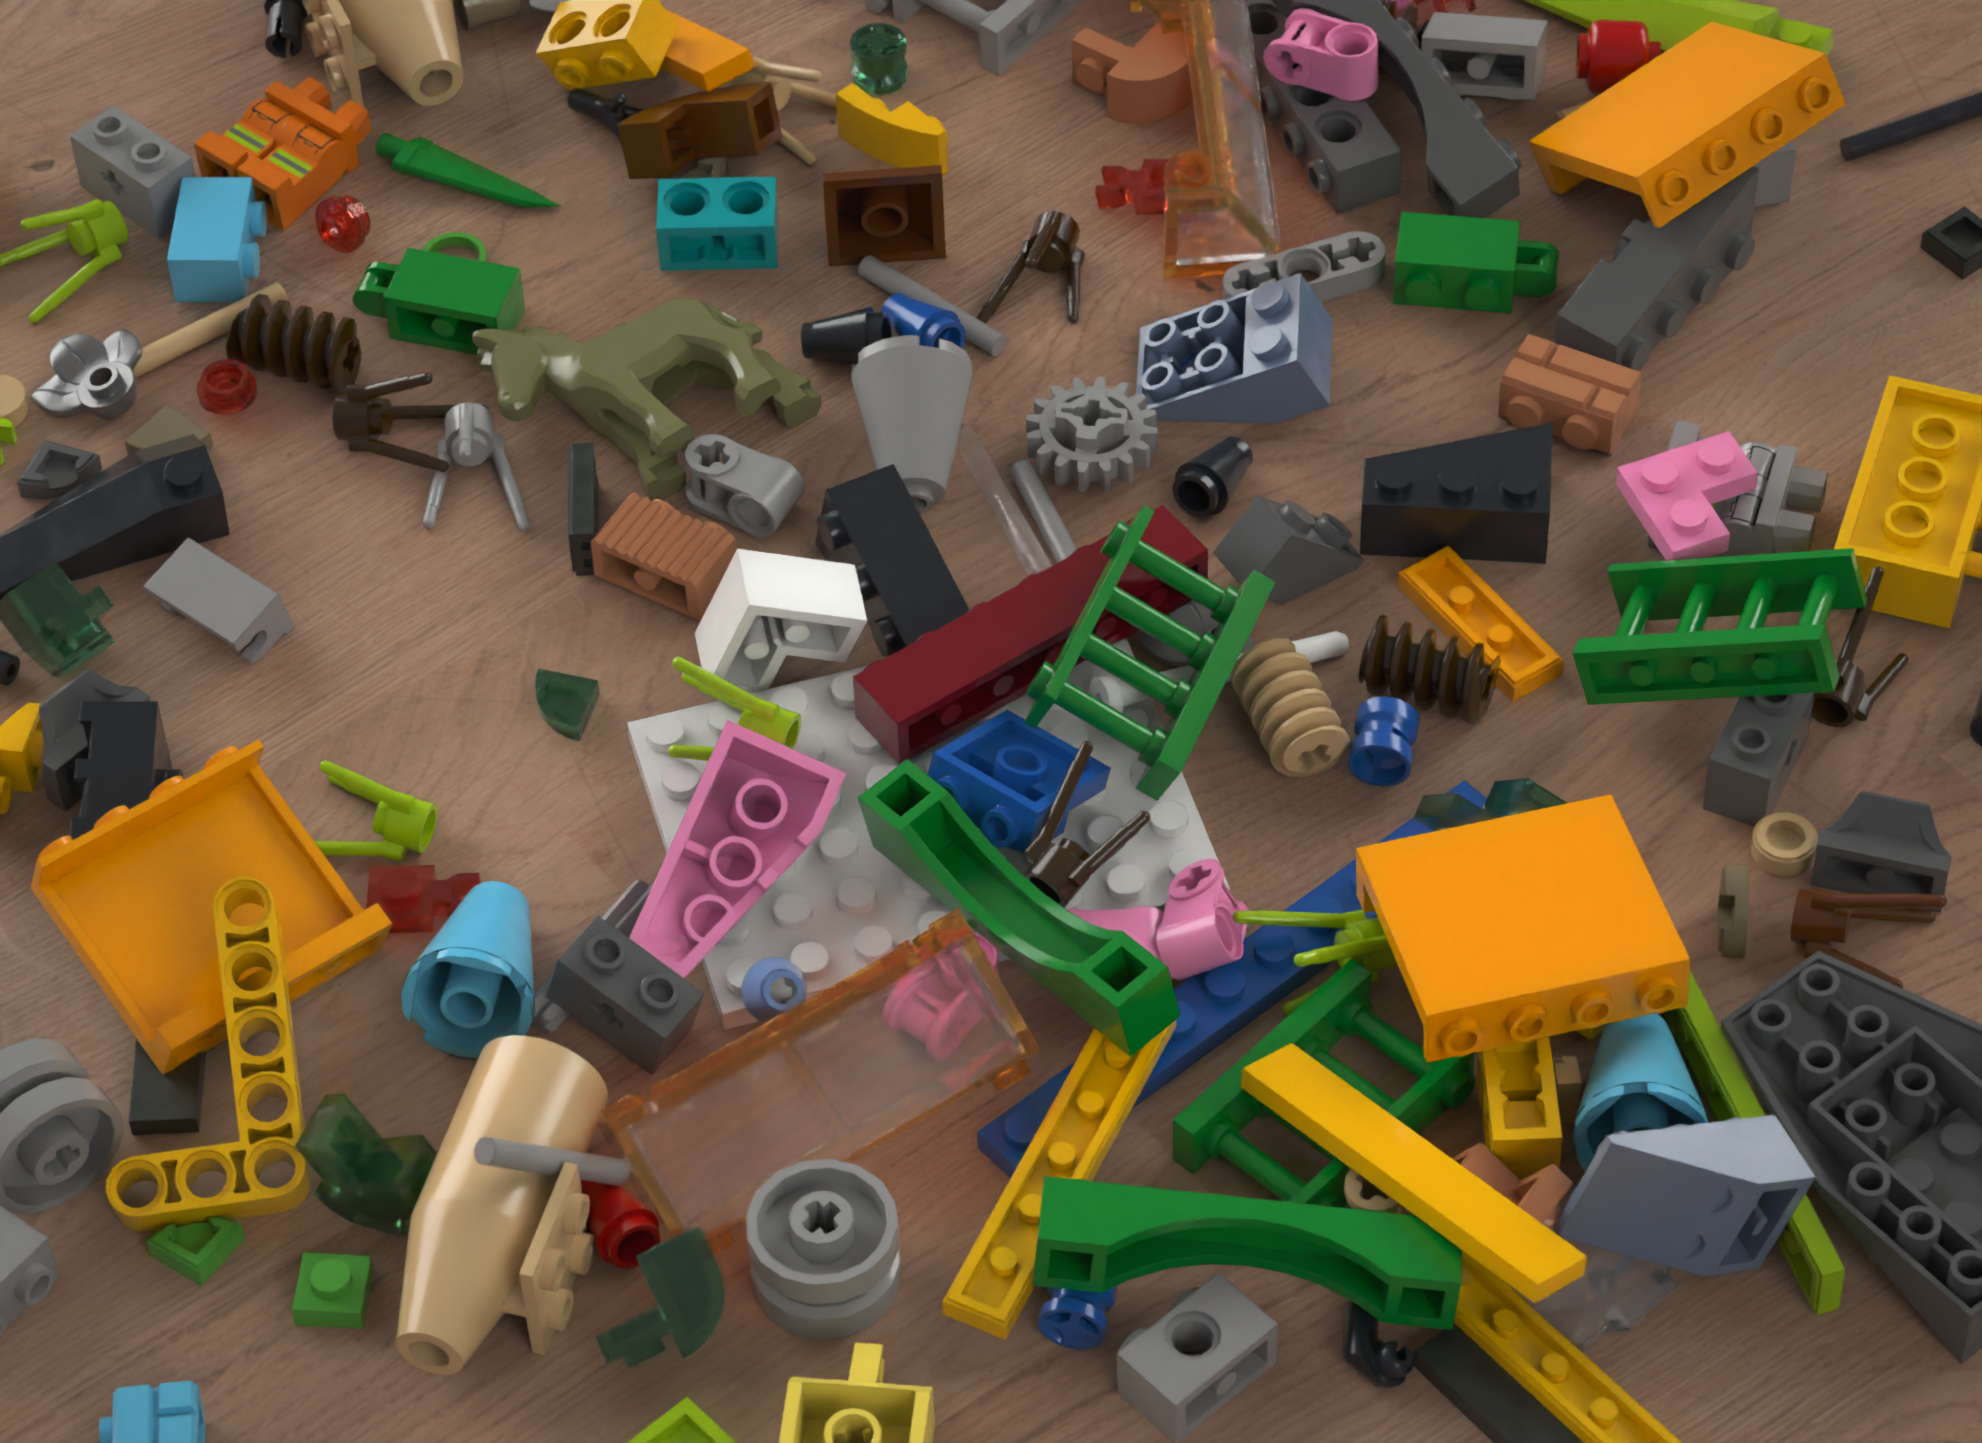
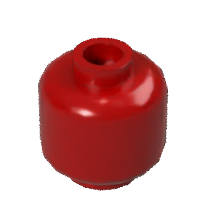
M1596 20L1590 25L1587 34L1579 33L1576 78L1585 79L1589 91L1601 94L1658 57L1661 52L1660 42L1649 41V32L1643 22Z

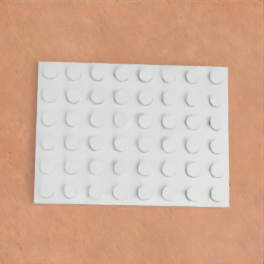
M1127 638L1113 645L1135 658ZM1085 660L1073 667L1067 681L1089 693V684L1093 677L1110 673ZM867 666L750 693L757 698L777 704L779 707L799 713L802 723L794 750L847 774L818 837L702 960L724 1030L760 1021L753 1017L746 1009L742 1000L741 986L743 978L750 967L762 959L770 957L784 958L794 963L802 971L807 983V998L802 1010L899 987L906 979L911 978L934 955L944 941L952 935L962 932H977L872 845L857 797L899 764L862 726L855 716L853 676L862 672ZM1025 694L909 761L928 775L932 754L1007 709L1026 719L1035 699ZM1152 700L1124 706V715L1152 731L1157 726L1164 730ZM722 701L627 722L629 740L666 853L671 846L708 761L673 758L669 755L668 750L672 745L715 747L726 721L729 720L738 724L742 711ZM1052 705L1037 726L1079 749L1082 742L1090 741L1093 744V751L1090 756L1111 767L1106 789L1069 811L1064 833L1051 840V842L1059 844L1063 838H1068L1079 844L1091 855L1139 812L1147 811L1150 814L1149 822L1124 847L1090 876V879L1067 904L1065 909L1111 910L1146 906L1154 907L1164 912L1169 895L1168 887L1172 879L1180 871L1200 860L1215 859L1218 861L1182 771L1160 799L1156 801L1135 788L1147 766L1138 760L1140 753L1058 705ZM995 847L1023 876L1034 863L1019 851L1006 847ZM1224 875V880H1223V882L1225 883V885L1227 886L1228 890L1230 891V887H1229L1228 882H1227V880H1226V878H1225V875ZM996 948L998 962L1010 959ZM780 977L772 983L770 987L771 997L779 1004H781V1001L789 1000L792 988L785 985L784 978Z

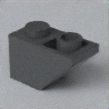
M1257 496L1213 551L1215 556L1240 585L1243 584L1253 570L1275 581L1276 583L1268 599L1282 604L1356 570L1364 561L1362 556L1348 541L1352 537L1350 530L1334 516L1322 513L1318 517L1310 514L1291 500H1286L1284 504L1260 496Z

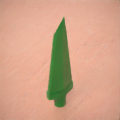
M383 133L376 143V154L393 160L391 168L397 172L408 173L518 207L560 206L534 190L435 145L433 141L418 137L406 141Z

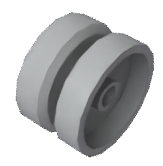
M33 1038L10 1044L0 1050V1205L11 1213L34 1214L60 1206L82 1193L106 1170L119 1150L124 1130L119 1109L106 1093L90 1080L88 1071L71 1050L57 1040Z
M835 1159L801 1161L774 1173L755 1192L746 1213L748 1250L753 1296L768 1319L788 1333L816 1340L842 1338L874 1325L893 1306L902 1283L896 1202L882 1180L860 1165Z

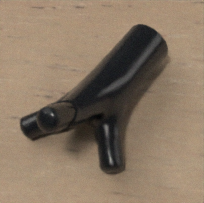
M574 88L568 97L569 108L602 121L615 133L620 143L621 138L617 124L645 110L623 105L627 99L623 93H618L613 98H607L582 88Z

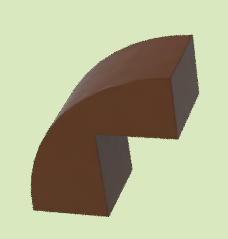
M772 82L733 85L716 88L711 92L702 91L682 96L640 111L617 124L629 179L670 178L696 158L757 156L782 137Z

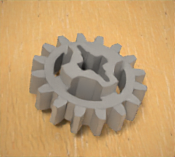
M1098 376L1094 386L1085 387L1084 382L1077 377L1073 378L1071 390L1065 391L1057 385L1051 386V401L1043 398H1036L1034 400V414L1026 416L1028 458H1036L1037 472L1040 475L1055 471V485L1062 486L1069 479L1077 480L1079 492H1085L1090 482H1099L1104 491L1111 490V479L1119 477L1122 481L1129 484L1134 481V467L1142 470H1148L1150 467V454L1157 453L1158 449L1157 414L1155 410L1147 409V397L1143 393L1128 397L1127 383L1122 382L1114 389L1106 388L1105 377Z

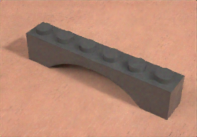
M1271 0L1286 19L1294 10L1307 8L1326 16L1347 22L1361 23L1372 28L1378 40V65L1400 85L1417 112L1427 141L1426 172L1428 191L1447 215L1486 218L1520 195L1518 170L1522 166L1514 149L1504 139L1497 142L1486 129L1487 122L1479 107L1470 98L1462 101L1452 89L1453 82L1444 65L1436 57L1430 60L1427 59L1418 48L1419 41L1412 27L1403 17L1394 19L1384 7L1385 0ZM1302 25L1299 30L1303 31L1306 25Z

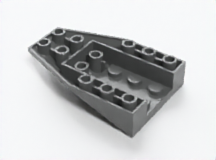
M1817 951L1721 1021V1030L1770 1113L1777 1117L1816 1178L1812 1184L1817 1192L1962 1364L1982 1348V1024L1823 952Z

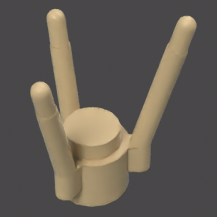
M753 56L752 59L755 67L749 72L733 79L731 86L757 82H772L777 111L787 104L790 95L836 108V94L789 80L818 82L822 78V74L818 70L771 63ZM781 127L782 137L777 141L806 164H815V155Z

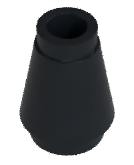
M872 307L810 323H803L801 328V347L806 359L817 358L818 360L858 364V354L864 347L882 339L892 338L888 314L886 312H874Z
M1227 437L1222 442L1182 464L1176 471L1172 487L1173 495L1178 505L1185 512L1195 517H1207L1222 512L1253 461V454L1247 443L1237 437Z

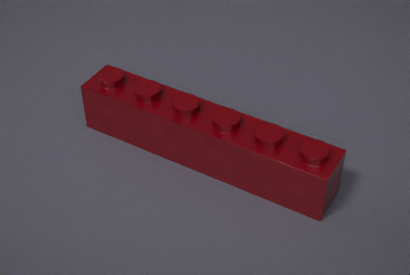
M1163 505L1155 508V512L1141 540L1208 579V549ZM1134 518L1128 520L1126 524L1129 525ZM1109 535L1091 545H1085L1076 549L1069 557L1046 570L1027 576L1017 586L988 602L975 605L963 616L936 631H929L923 634L914 643L891 656L869 664L862 672L853 676L856 719L900 765L906 759L914 758L1025 695L1042 664L1045 661L1052 665L1055 664L1110 559L1100 553ZM1128 562L1116 585L1165 615L1192 601L1191 598ZM1104 609L1092 633L1114 645L1140 629ZM1079 656L1074 667L1084 662L1086 659Z

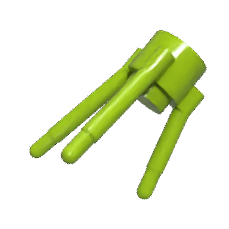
M95 199L80 207L42 214L21 221L20 226L23 230L71 223L67 224L64 230L0 254V267L69 241L79 255L90 254L94 256L90 262L29 314L28 318L31 323L39 322L49 312H52L104 266L122 258L118 246L128 241V230L120 211L111 201L105 200L101 202L100 199Z
M675 657L672 660L673 667L682 672L681 679L683 682L742 711L738 725L794 749L802 723L799 713L757 698L681 657ZM672 745L668 753L673 758L709 761L714 747Z
M324 760L319 764L320 771L328 775L327 779L330 783L379 804L374 816L373 832L383 835V842L314 841L324 855L381 856L402 862L407 849L424 853L432 840L438 818L437 804L391 790L330 761Z
M1239 910L1233 914V920L1238 924L1342 928L1343 931L1336 933L1333 946L1318 948L1295 955L1294 963L1299 967L1337 960L1342 968L1352 958L1372 972V982H1376L1379 970L1398 966L1378 917L1367 919L1363 910L1342 914ZM1319 987L1284 1004V1013L1287 1015L1291 1014Z

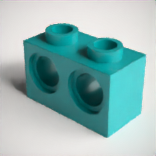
M776 177L659 179L656 234L660 271L778 268L779 211Z

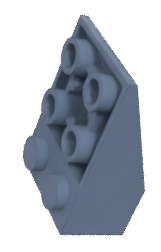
M1301 273L1140 327L1136 395L1143 393L1147 397V409L1155 410L1157 420L1276 424L1330 406L1332 318ZM1192 353H1195L1196 355L1181 368L1179 364L1187 360Z
M1775 1115L1744 1119L1733 1117L1725 1121L1695 1125L1676 1124L1668 1128L1637 1132L1619 1131L1612 1135H1607L1596 1150V1155L1578 1186L1572 1191L1569 1201L1553 1230L1561 1238L1704 1277L1755 1270L1761 1267L1816 1177Z

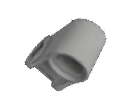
M709 434L697 437L688 444L685 450V464L691 473V478L685 487L686 502L690 508L699 514L711 516L738 527L751 536L759 538L771 536L804 493V480L799 471L790 463L781 458L767 456L735 443L726 436ZM720 453L723 454V463H720ZM702 487L705 488V497L702 496Z

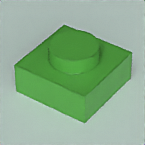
M303 1252L292 1306L295 1325L364 1329L374 1276L372 1257Z

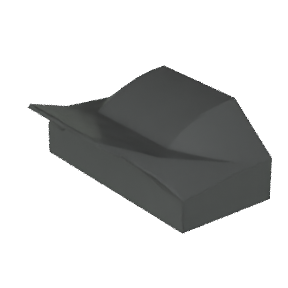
M86 669L39 706L44 741L42 769L47 799L66 812L82 799L85 782H76L74 779L76 759H89V748L83 725L79 722L80 702L151 701L150 696L137 687L119 686L101 677L93 670Z
M1862 791L1836 822L1821 829L1816 848L1811 885L1845 893H1921L1945 896L1952 856L1940 842L1931 808L1928 804ZM1921 908L1940 913L1942 908Z

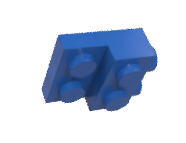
M1007 709L932 754L928 776L952 795L977 828L982 830L983 835L993 846L998 848L1006 847L1025 855L1024 850L1038 835L1079 749L1038 726L1033 729L1024 723V718ZM1091 756L1089 757L1086 768L1052 840L1064 833L1069 811L1106 789L1111 767Z

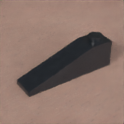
M192 434L134 451L1 533L0 603L176 551L187 538L200 544L230 535L223 491L205 445Z

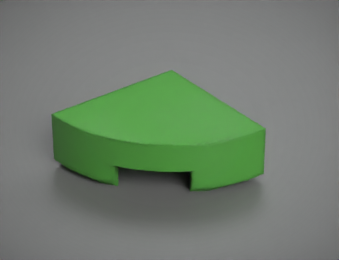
M209 1217V1222L190 1223L177 1227L176 1223L167 1225L154 1233L145 1242L151 1257L203 1286L244 1241L243 1226L227 1218Z

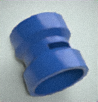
M1383 696L1368 699L1358 707L1354 726L1356 737L1351 742L1347 765L1351 773L1359 780L1370 785L1386 787L1400 784L1410 776L1414 754L1411 746L1416 742L1420 718L1417 711L1409 703L1398 698Z

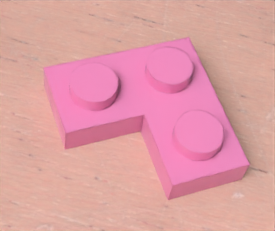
M1730 431L1617 467L1616 486L1666 561L1707 558L1728 551L1730 533L1711 504L1756 490L1758 472Z

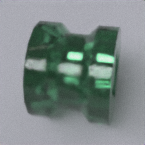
M886 23L867 24L856 30L850 39L851 58L854 60L851 66L853 83L867 94L885 95L899 90L906 84L908 78V66L905 59L907 52L905 34L899 28Z

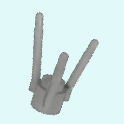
M471 402L461 403L452 407L445 417V438L438 442V459L447 461L450 468L451 461L453 460L460 465L471 467L483 463L488 456L493 457L518 528L523 532L530 529V522L505 453V439L502 435L494 433L492 413L486 407ZM449 469L446 472L434 471L423 518V526L426 529H431L435 525Z

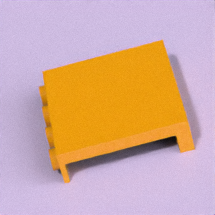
M1711 21L1528 142L1550 191L1562 195L1586 178H1591L1641 195L1654 227L1660 228L1845 106L1846 102L1826 53Z
M259 739L240 750L236 746H230L219 751L206 762L203 770L186 779H183L180 775L167 779L151 792L148 800L131 809L122 805L110 810L95 823L94 829L74 840L71 836L61 837L46 846L37 858L30 887L163 1075L198 1053H204L228 1039L213 913L214 897L219 888L228 880L239 876L253 877L262 881L270 889L281 923L290 1003L382 951L392 922L378 903L365 910L361 907L261 769L259 762L264 745ZM255 903L242 904L233 911L230 916V922L237 926L252 925L261 918L264 908ZM263 967L249 968L240 975L237 986L246 991L262 989L268 984L272 973Z
M1612 794L1356 848V895L1364 913L1376 912L1424 1026V1058L1426 1063L1451 1057L1466 1056L1474 1052L1511 1044L1530 1042L1539 1038L1585 1028H1595L1604 1024L1645 1015L1660 1014L1668 1010L1688 1006L1689 955Z

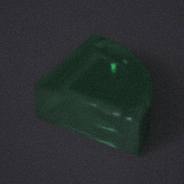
M538 669L535 679V690L538 709L542 718L557 733L572 740L580 741L600 696L598 680Z

